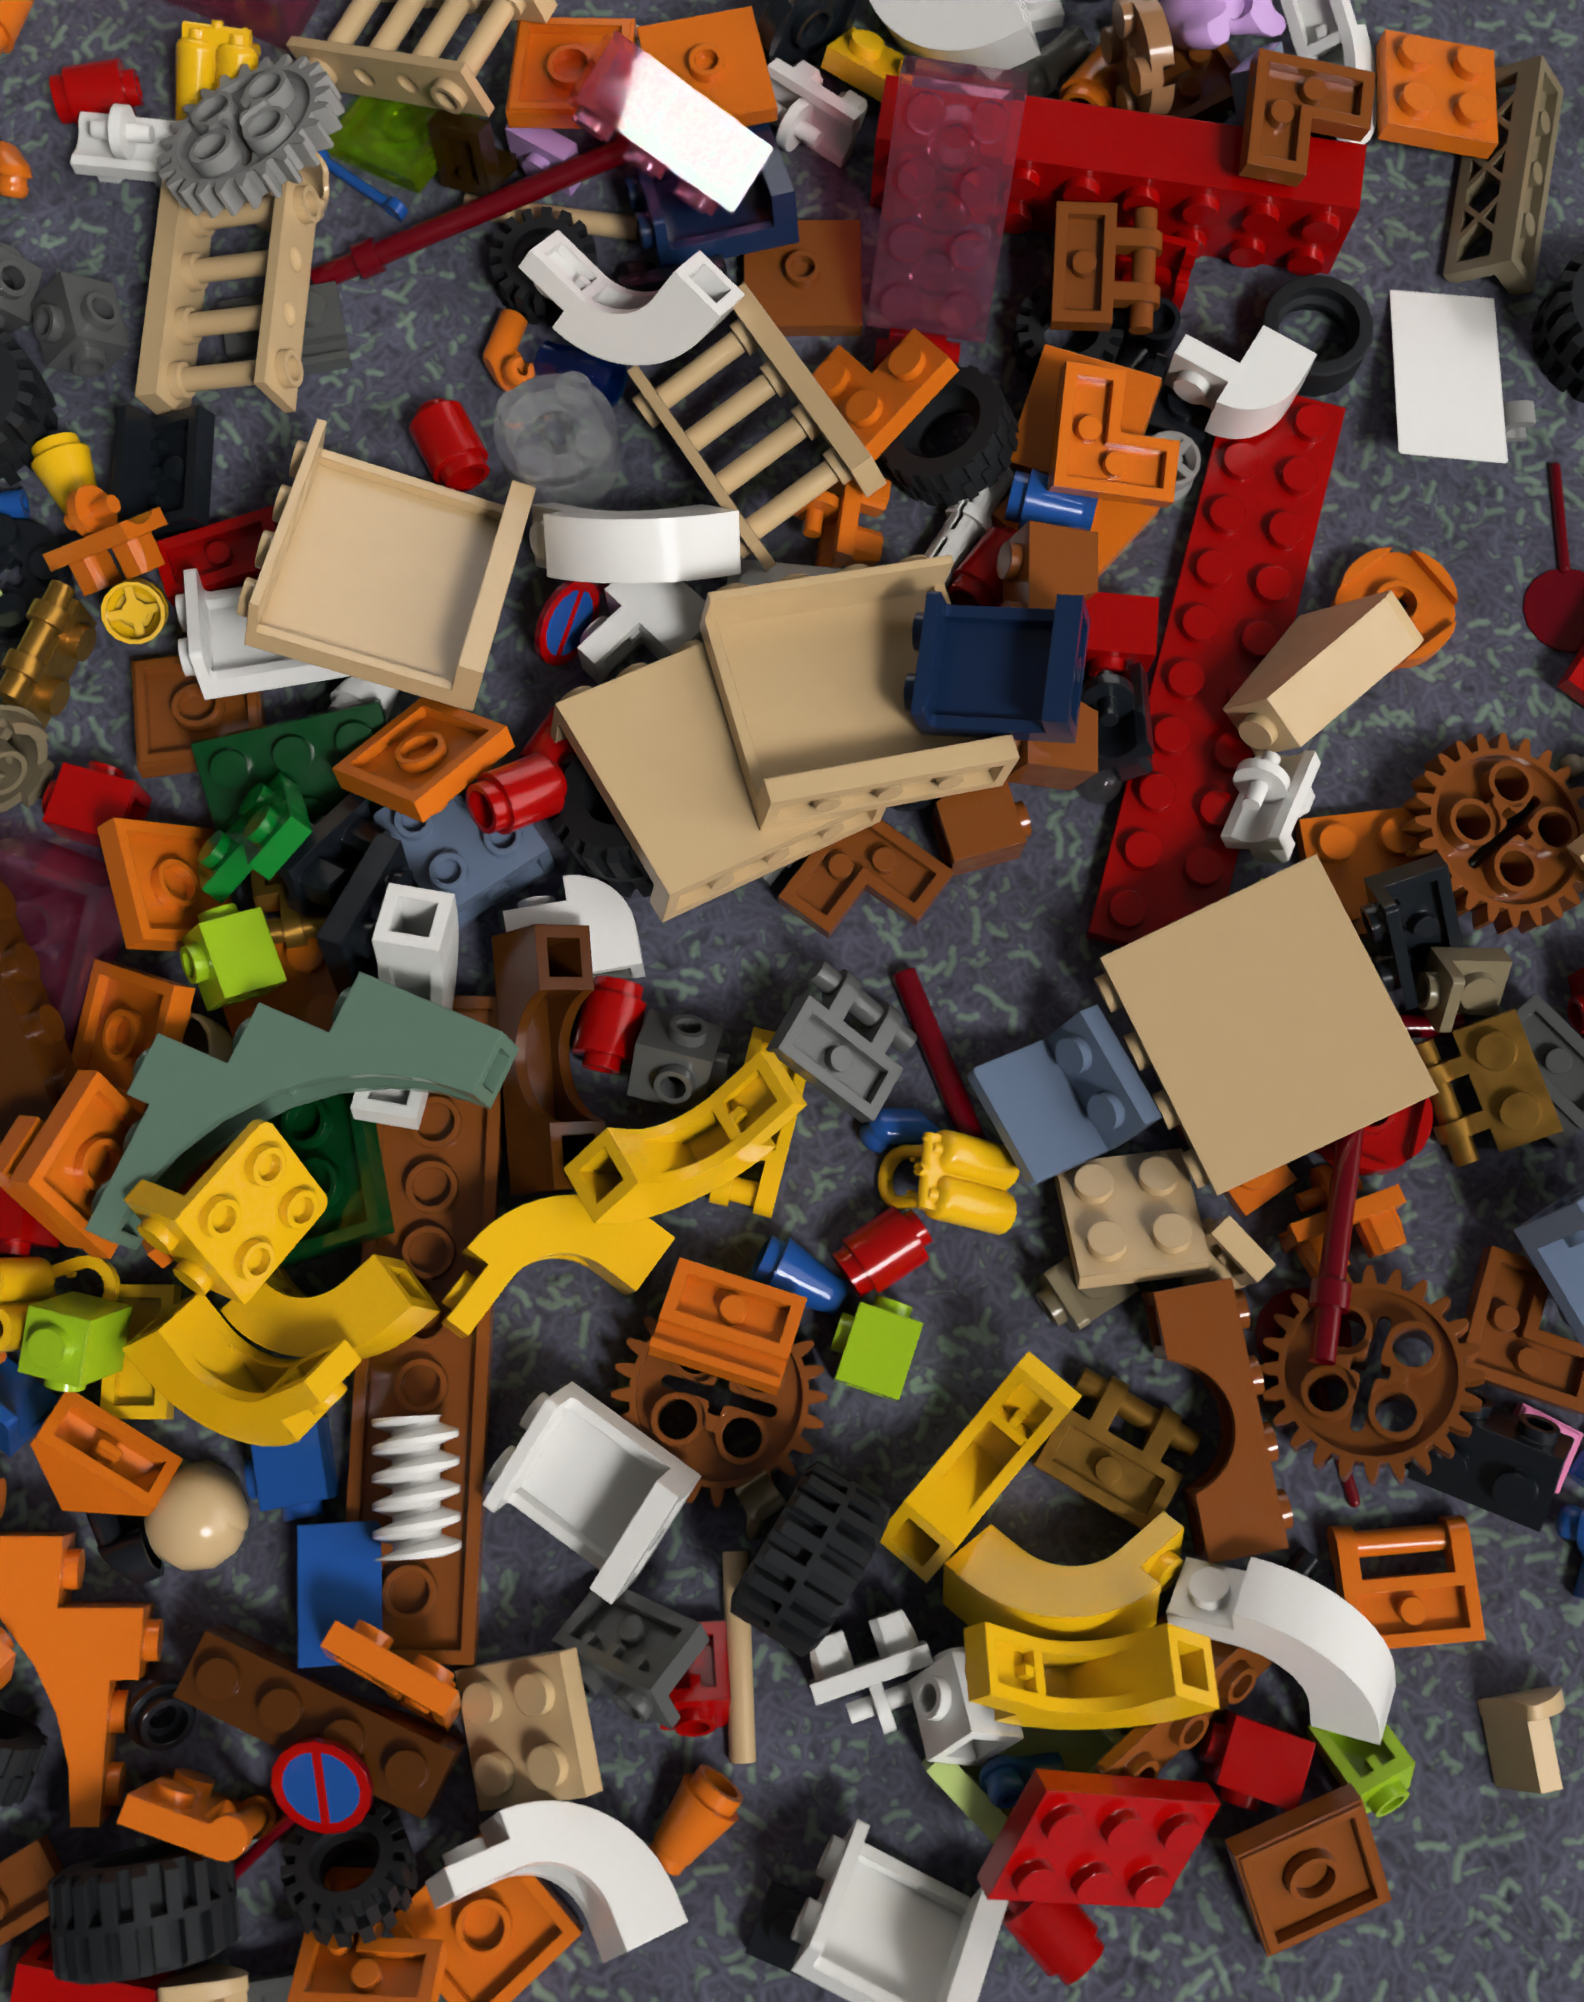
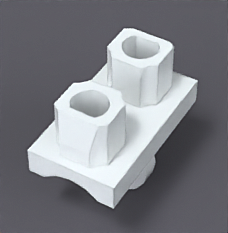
M777 57L767 66L778 107L777 121L770 122L778 128L776 135L777 145L783 150L791 152L801 142L841 168L852 154L857 133L862 127L868 107L867 100L852 90L836 95L822 86L823 78L820 75V71L804 60L794 66H790Z
M114 103L109 114L80 111L78 143L70 161L75 174L97 176L100 182L120 183L124 179L150 181L161 188L162 179L158 172L162 168L157 162V157L165 153V150L160 145V142L175 135L169 127L170 123L175 121L135 117L132 107L127 104Z
M1304 750L1302 753L1293 756L1265 751L1261 756L1255 755L1254 758L1244 759L1239 763L1233 776L1234 786L1238 789L1239 794L1220 835L1226 848L1249 849L1254 860L1257 862L1285 863L1289 861L1295 847V842L1291 836L1298 818L1309 813L1315 799L1311 786L1321 764L1315 750Z
M901 1608L868 1619L879 1656L854 1664L842 1629L827 1633L821 1643L810 1652L811 1667L815 1678L809 1680L816 1706L869 1688L870 1695L846 1703L851 1723L854 1724L877 1715L884 1735L897 1730L891 1710L913 1703L909 1681L885 1690L882 1682L934 1663L928 1644L924 1640L918 1641L915 1630Z

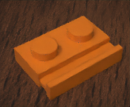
M679 1257L656 1329L649 1343L648 1355L777 1396L807 1297Z

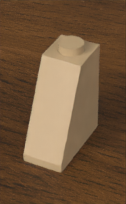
M1392 590L1300 615L1224 706L1223 710L1237 728L1241 739L1251 748L1256 756L1263 755L1265 751L1280 752L1300 748L1415 651L1424 639Z

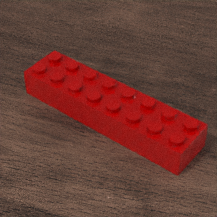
M886 74L875 139L870 207L882 208L886 213L897 217H906L913 213L937 216L944 222L952 225H966L970 222L998 225L1001 230L1012 234H1021L1029 230L1054 234V211L1057 201L1118 203L1117 222L1133 226V213L1136 208L1153 207L1158 210L1157 230L1164 234L1200 242L1196 259L1202 256L1229 259L1232 264L1242 268H1253L1261 264L1283 267L1297 276L1316 275L1318 273L1329 274L1360 210L1367 145L1310 137L1307 174L1297 187L1238 175L1243 136L1242 126Z

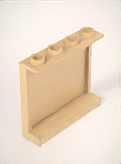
M317 419L309 443L298 440L295 446L289 470V477L295 478L293 486L290 487L282 484L278 491L272 521L278 523L275 533L264 530L261 536L255 559V567L261 569L257 580L247 577L240 593L237 615L247 618L244 645L473 712L525 532L536 487L512 480L505 505L498 504L323 449L327 421Z
M913 555L894 564L869 567L865 564H854L836 573L810 577L804 573H796L785 576L777 582L748 586L745 583H731L716 591L708 592L699 627L760 831L1003 786L1020 758L1012 734L994 738L922 735L911 712H906L904 708L905 679L908 673H916L919 651L913 649L912 644L914 616L916 612H924L927 591L941 592L946 603L951 604L944 584L954 564L951 555L928 558L925 555Z
M701 640L688 641L679 646L670 656L649 665L644 662L633 664L621 671L615 679L596 687H577L565 694L559 702L555 703L551 737L555 743L567 738L654 883L649 902L662 923L879 823L886 808L760 831L705 644Z
M1317 854L1100 957V966L1104 974L1094 978L1099 992L1110 1013L1122 1009L1133 1031L1122 1037L1138 1070L1141 1071L1151 1067L1161 1090L1152 1094V1099L1162 1114V1120L1167 1129L1170 1130L1179 1125L1191 1148L1180 1155L1196 1188L1200 1189L1209 1185L1214 1196L1229 1191L1439 1093Z

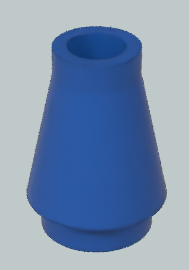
M1032 468L1031 474L1015 472L1004 520L1019 523L1018 529H1021L1031 520L1090 531L1098 498L1047 491L1049 475Z
M770 1235L761 1247L747 1278L807 1297L806 1308L820 1311L830 1317H833L838 1311L849 1288L848 1281L834 1274L789 1236L783 1241Z

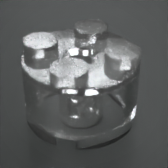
M576 371L564 374L540 375L528 379L513 390L503 393L499 398L494 421V441L508 488L510 489L512 480L536 488L532 505L560 503L586 509H593L599 505L609 494V490L618 477L621 467V454L613 409L603 393L591 384L589 378Z

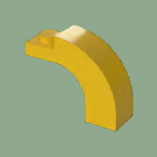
M759 1051L711 1096L690 1111L668 1122L644 1129L607 1127L563 1169L593 1223L612 1224L646 1219L690 1203L721 1187L749 1169L776 1147L771 1137L806 1107L807 1103L774 1052Z
M575 1194L552 1196L523 1204L492 1222L460 1253L478 1266L481 1271L477 1276H474L468 1270H465L441 1301L451 1309L441 1324L461 1339L469 1336L515 1274L523 1267L542 1260L561 1259L581 1264L626 1296L638 1290L675 1237L650 1218L625 1223H593L579 1196Z
M373 1254L340 1285L314 1297H310L302 1292L291 1280L284 1268L277 1267L246 1305L231 1299L220 1309L227 1320L241 1334L268 1350L283 1355L303 1358L346 1339L361 1359L376 1356L395 1348L411 1338L441 1312L404 1260Z
M197 1293L164 1309L121 1348L140 1373L163 1397L196 1422L236 1441L272 1447L298 1442L328 1409L344 1395L347 1387L342 1381L362 1361L346 1339L300 1359H282L266 1354L242 1339L223 1319L208 1298Z
M1028 1351L948 1450L892 1515L880 1543L923 1581L928 1583L1020 1469L1072 1410L1082 1395Z
M1163 1511L1110 1557L1089 1565L1062 1566L1042 1561L1028 1554L995 1526L990 1524L944 1563L943 1604L969 1626L986 1621L1048 1640H1102L1145 1630L1156 1625L1160 1593L1167 1590L1174 1583L1182 1570L1184 1562L1180 1556L1184 1526Z
M986 1621L963 1628L968 1701L994 1708V1718L997 1722L1023 1727L1057 1730L1115 1729L1164 1723L1220 1709L1210 1637L1169 1623L1120 1637L1092 1641L1042 1639Z

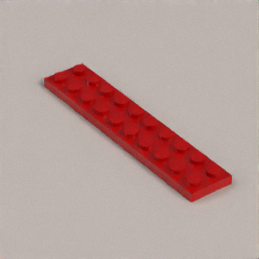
M1296 395L1280 421L1262 434L1244 439H1227L1214 435L1149 688L1154 754H1152L1153 770L1148 774L1125 781L1086 934L1087 938L1123 947L1227 897L1229 894L1239 849L1226 848L1220 835L1239 794L1233 782L1235 771L1241 761L1254 758L1255 754L1241 739L1237 728L1223 708L1295 621L1346 411L1345 407Z

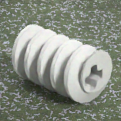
M442 1415L371 1419L372 1427L391 1433L390 1439L371 1447V1454L392 1461V1466L372 1475L373 1483L392 1489L391 1495L372 1503V1511L392 1517V1523L372 1532V1539L392 1545L393 1551L374 1561L444 1557L462 1548L461 1540L442 1534L441 1529L461 1520V1512L441 1506V1500L458 1494L461 1491L459 1483L441 1478L440 1472L460 1464V1456L440 1450V1444L459 1436V1428L440 1422L439 1417Z

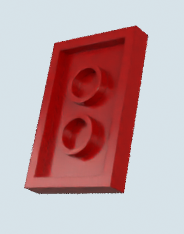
M1035 1769L976 1877L987 1900L1161 1908L1195 1848L1201 1842L1221 1803L1210 1785L1203 1782Z

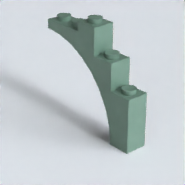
M359 972L353 986L346 988L338 997L332 1014L333 1025L329 1032L258 1002L252 1016L240 1024L232 1042L233 1053L228 1063L158 1033L151 1047L146 1049L137 1059L132 1072L133 1082L126 1093L148 1105V1108L143 1117L137 1120L129 1129L123 1144L124 1154L111 1179L106 1181L95 1194L91 1205L92 1216L85 1230L108 1241L137 1251L144 1239L136 1229L142 1221L123 1199L142 1179L177 1192L203 1163L235 1140L251 1121L255 1119L267 1121L290 1108L342 1093L398 1089L444 1094L491 1109L520 1048L504 1032L362 972Z

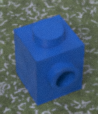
M321 1417L296 1443L276 1447L251 1444L252 1459L245 1461L244 1477L248 1495L251 1500L258 1499L260 1512L281 1509L283 1522L324 1514L322 1501L340 1497L329 1417Z

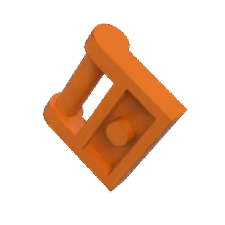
M1463 1515L1440 1516L1438 1523L1356 1531L1353 1530L1350 1524L1329 1526L1327 1528L1329 1555L1334 1569L1337 1595L1357 1609L1375 1627L1389 1649L1486 1640L1471 1536L1467 1521ZM1442 1551L1445 1555L1446 1571L1362 1578L1359 1558Z
M177 1768L173 1776L166 1773L128 1793L116 1823L217 1861L227 1862L236 1859L250 1846L252 1839H259L279 1819L280 1813L275 1800L266 1794H255L244 1801H240L213 1791L216 1781L212 1777L191 1769Z

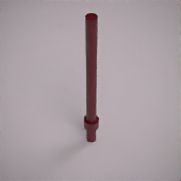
M632 132L378 241H375L371 236L349 246L351 252L312 268L310 274L314 284L336 281V284L339 285L360 275L364 280L386 272V264L644 156L637 134Z
M1365 1127L1335 1142L1319 1275L1311 1279L1308 1307L1314 1310L1308 1361L1320 1365L1336 1364L1341 1316L1348 1314L1350 1308L1352 1284L1346 1281Z

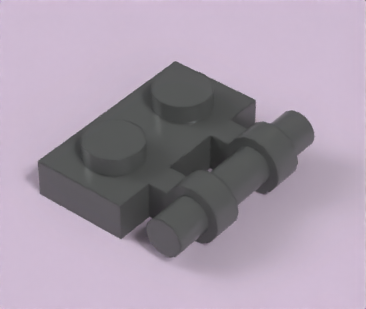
M821 959L811 967L807 974V980L822 991V1002H818L810 994L797 996L766 1050L774 1052L782 1063L859 1122H874L904 1069L885 1053L890 1045L898 1052L906 1053L916 1042L917 1034L903 1023L902 1013L887 1002L879 1004L862 991L861 981L848 970L842 969L837 971L829 963ZM848 1012L864 1024L863 1036L843 1021Z

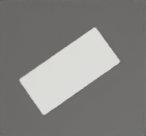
M1390 290L1398 451L1401 454L1507 463L1508 454L1494 298Z

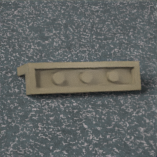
M1543 55L1495 68L1496 90L1516 84L1515 93L1497 110L1498 133L1502 130L1508 135L1507 143L1489 162L1481 158L1462 155L1443 276L1448 282L1460 283L1496 275L1509 294L1521 295L1534 292L1564 92L1563 87ZM1494 180L1500 185L1499 194L1481 213H1478L1473 209L1474 199ZM1485 231L1492 236L1490 255L1465 260L1466 250Z

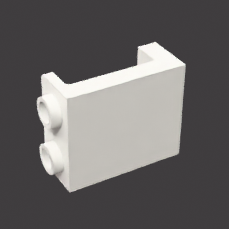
M197 568L183 570L185 593L175 595V604L180 626L183 632H187V638L178 639L179 657L185 676L196 675L205 700L349 677L346 674L244 645L247 618L237 615L239 597L243 586L206 591L203 588Z
M571 1381L551 1396L542 1392L528 1407L519 1424L526 1432L517 1447L509 1446L494 1463L487 1477L494 1485L482 1505L494 1513L506 1503L512 1504L599 1569L600 1572L589 1589L609 1604H612L636 1581L700 1480L701 1475Z
M858 1818L843 1839L833 1834L821 1856L815 1875L825 1879L818 1901L808 1897L791 1934V1939L801 1944L791 1971L849 2002H977L1008 1901L987 1900L981 1887L970 1898L864 1842L870 1825Z

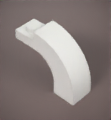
M869 0L899 46L911 58H917L926 62L933 71L957 77L987 76L1009 70L1041 55L1023 0Z
M1280 0L1297 56L1376 72L1366 25H1357L1350 0ZM1376 77L1371 129L1361 142L1311 132L1310 137L1366 144L1373 135L1377 121Z
M559 230L533 247L518 266L534 282L535 287L543 296L554 301L564 311L552 326L558 334L590 355L624 365L638 366L662 363L687 352L712 331L745 295L700 250L677 268L660 290L639 292L627 289L603 274Z
M555 502L532 505L533 524L530 528V545L535 554V565L546 568L547 577L591 583L638 584L693 581L741 574L739 510L705 504L643 511L593 510Z
M388 883L372 937L377 960L378 979L452 1010L459 947V926L455 894ZM398 1089L355 1092L350 1109L353 1119L419 1130L429 1093Z
M1186 1557L1166 1611L1169 1624L1208 1636L1211 1640L1250 1650L1285 1669L1298 1681L1307 1695L1312 1727L1377 1745L1381 1744L1396 1688L1394 1661L1382 1636L1357 1609L1323 1585L1302 1574L1269 1561L1251 1557L1247 1570L1243 1571Z
M554 1800L533 1801L498 1811L479 1825L483 1837L471 1840L443 1854L442 1857L446 1867L425 1881L435 1910L493 1883L513 1876H536L552 1881L567 1891L581 1908L603 1963L688 1922L667 1872L650 1848L633 1831L618 1820L591 1807L572 1802Z

